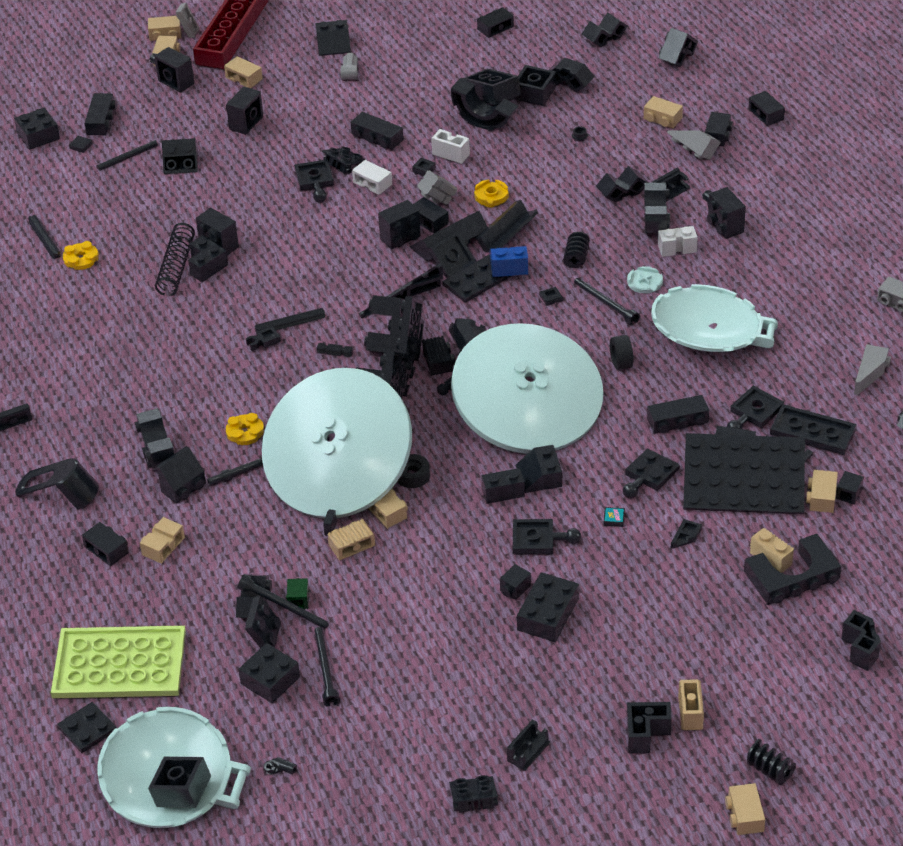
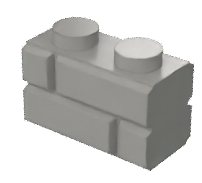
M430 170L426 172L424 179H421L417 185L422 191L421 195L427 199L431 197V200L438 205L440 203L447 205L452 199L451 197L458 191L452 183Z

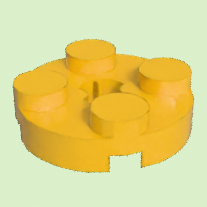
M490 179L483 180L475 186V200L489 208L504 203L509 197L508 186L500 180H495V182H490Z
M90 241L68 245L64 248V264L75 270L90 268L99 258L97 248Z
M255 413L232 416L228 419V424L226 425L227 438L238 445L253 444L264 434L263 422ZM242 428H249L246 432L241 430Z

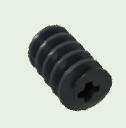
M577 231L568 236L563 262L568 268H579L586 262L590 238L584 232Z
M757 739L748 751L747 763L750 766H754L756 770H761L762 774L768 775L771 780L776 779V783L782 785L794 773L796 763L790 766L791 759L789 757L782 761L784 756L782 752L775 756L777 751L775 748L768 752L769 744L765 743L761 747L762 740Z

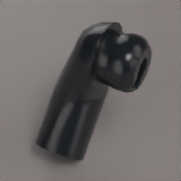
M277 757L266 761L263 768L267 774L271 775L281 771L293 775L297 769V764Z

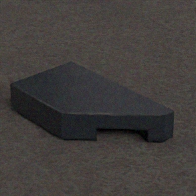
M683 519L671 542L670 548L674 549L695 542L702 529V524Z

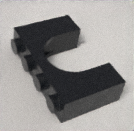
M818 534L799 540L798 553L809 567L802 574L786 575L777 571L764 553L745 559L744 572L767 605L780 603L785 598L791 596L797 597L802 592L810 589L816 590L821 585L833 584L840 579L842 566Z

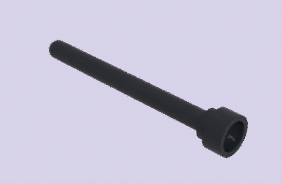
M580 278L574 280L577 286L621 314L629 325L632 326L633 323L631 322L633 321L635 323L639 321L640 314L635 310L625 309Z
M246 574L241 577L237 589L243 592L252 591L325 629L329 626L328 621L258 586L252 580V577Z
M316 627L314 632L325 686L324 693L322 694L323 704L326 707L330 706L331 702H334V705H338L340 697L339 692L333 688L323 630L321 627Z

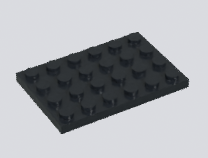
M686 433L683 510L804 514L805 438Z

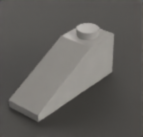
M866 344L855 382L854 394H860L884 374L885 367L889 368L891 356H888L889 348Z

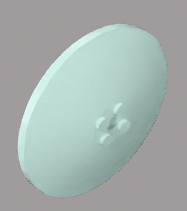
M507 324L482 332L462 349L452 373L451 388L453 400L466 424L486 441L503 449L528 454L535 447L554 445L556 451L575 443L593 427L603 402L601 376L588 353L569 337L539 325ZM525 377H532L534 381H527Z
M335 368L316 373L294 386L280 400L268 420L262 441V462L266 477L275 493L290 507L301 513L324 519L329 509L336 510V518L357 514L382 499L402 475L412 445L410 416L398 393L386 381L373 373L355 368ZM335 433V438L328 442V435Z

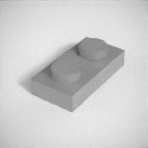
M181 3L175 13L187 36L194 38L200 28L187 3Z

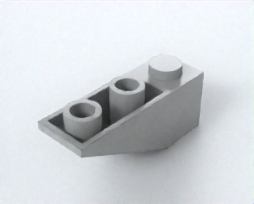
M668 130L667 132L672 136L671 139L678 144L683 143V148L690 152L693 150L695 152L694 155L702 160L703 158L711 159L721 143L702 131Z

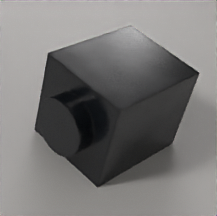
M845 471L837 486L836 499L855 505L863 489L864 476Z
M516 564L500 577V591L504 596L512 597L515 600L531 586V573Z

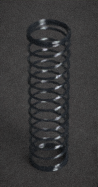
M177 223L173 227L155 283V289L161 295L165 293L159 291L157 284L162 290L165 291V289L158 282L160 281L163 285L168 286L162 280L170 281L174 284L173 287L176 289L172 290L173 293L170 296L177 293L190 251V245H187L182 240L184 238L190 244L195 236L194 228L187 223ZM179 225H185V226H188L189 228H191V230H189L188 228H184V227H178V228H176V227L179 226ZM177 229H187L192 233V237L185 232L175 231ZM184 233L188 235L190 238L187 239L182 236H177L176 234ZM176 242L184 243L185 246L188 247V249H186V248H184V247H182V246H179L180 244H178V243H176ZM175 246L182 247L183 249H185L184 251H186V254L180 251V249H177ZM174 251H179L183 253L181 255H184L185 258L181 257L180 255H177V253H175ZM172 255L179 256L184 262H180ZM171 260H176L180 262L179 264H181L182 267L178 266L177 264H173L174 262H172ZM169 264L176 265L181 271H177ZM168 269L177 271L176 273H178L179 276L175 275L174 273H170L172 271H169ZM167 274H172L176 276L178 280L176 281L173 278H170L171 276Z

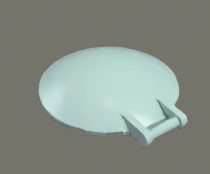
M692 284L691 288L678 286L668 289V293L660 294L655 299L651 311L655 326L666 337L683 346L710 352L733 351L748 345L771 348L774 345V332L778 326L776 319L763 317L760 313H757L754 310L755 306L747 299L742 300L736 297L737 293L710 285ZM717 323L715 329L710 328L709 325ZM762 329L767 330L766 335L761 334Z
M158 707L156 710L145 713L142 711L129 717L127 722L118 729L115 728L101 749L97 774L104 798L120 816L135 824L146 827L169 828L197 819L213 805L237 809L240 803L239 797L246 776L250 774L251 767L243 763L230 761L229 750L223 735L209 723L207 718L184 708ZM164 756L204 757L211 778L196 808L156 807L148 787ZM230 774H238L231 796L224 795Z

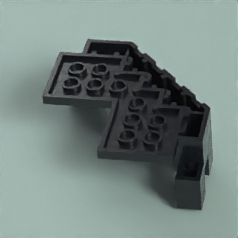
M373 295L369 301L371 314L392 317V320H389L388 323L390 334L368 332V336H365L364 346L367 351L384 353L380 358L382 370L358 367L355 369L364 370L382 378L402 399L403 396L407 397L410 385L407 384L408 379H413L416 370L413 364L414 361H419L425 322V320L421 319L423 300L405 296V299Z

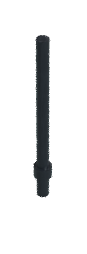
M262 458L231 470L225 469L220 474L207 478V482L211 486L221 481L227 482L232 480L234 476L263 466Z

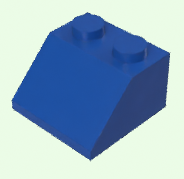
M527 246L490 249L492 277L528 275Z

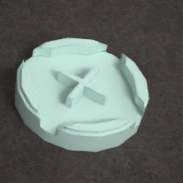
M642 266L638 267V270L634 271L633 269L629 272L627 284L635 292L652 293L663 285V276L655 268Z

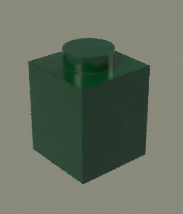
M308 578L287 579V601L303 609H308L309 607Z

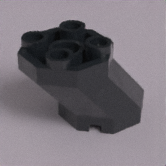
M457 318L455 323L452 322L450 324L449 332L459 349V354L473 338L487 331L485 326L480 324L479 327L475 325L476 321Z

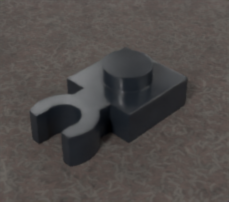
M273 326L257 331L256 336L246 338V344H250L251 351L258 349L261 345L266 348L281 342L280 335Z

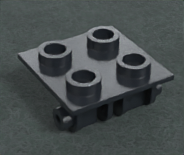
M348 147L322 150L326 154L323 160L328 159L330 166L337 170L339 169L344 174H350L352 172L351 166L353 164H360L365 159L362 158V155L351 152V149Z
M481 775L474 779L458 778L455 781L449 782L454 811L459 813L470 811L469 802L471 803L472 811H474L473 801H477L478 810H481L480 800H482L483 809L494 808V806L498 805V794L493 776Z

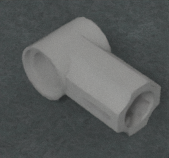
M347 53L343 58V65L340 71L341 80H358V58L353 53Z

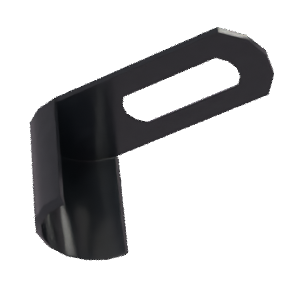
M70 458L29 471L21 479L15 492L16 496L19 497L56 485L74 507L79 510L85 508L94 500L99 490V484L77 459ZM51 471L54 472L47 482L25 488L30 478Z

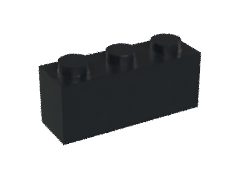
M93 94L84 123L86 135L106 136L107 131L111 130V120L114 119V110L117 109V101L114 100L113 94Z
M361 112L350 122L351 134L355 137L363 138L370 143L378 144L382 148L393 150L404 140L403 127L365 112Z
M703 395L649 405L647 406V420L654 434L666 433L670 430L685 429L689 426H701L709 423L710 410Z

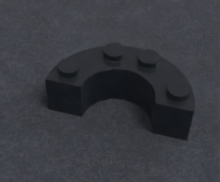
M460 78L451 87L452 103L460 111L458 114L470 125L489 131L502 128L516 113L519 106L506 99H503L497 106L488 105L477 96L475 84L463 78Z
M645 183V234H658L659 230L670 229V213H667L666 200H669V189H666V183Z
M158 408L137 413L138 421L134 422L137 433L141 432L145 446L142 447V452L148 469L152 468L153 471L157 470V465L175 454L170 437L167 438L162 416Z

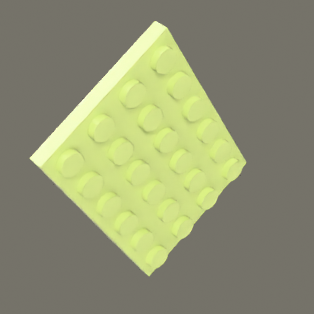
M185 626L61 628L51 688L52 698L179 696L186 636Z

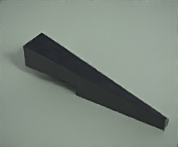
M439 263L386 297L405 299V296L411 297L441 287L440 279H443V265ZM369 307L358 313L361 318L373 315Z

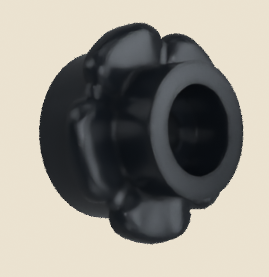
M578 126L573 129V139L581 141L588 137L585 127Z

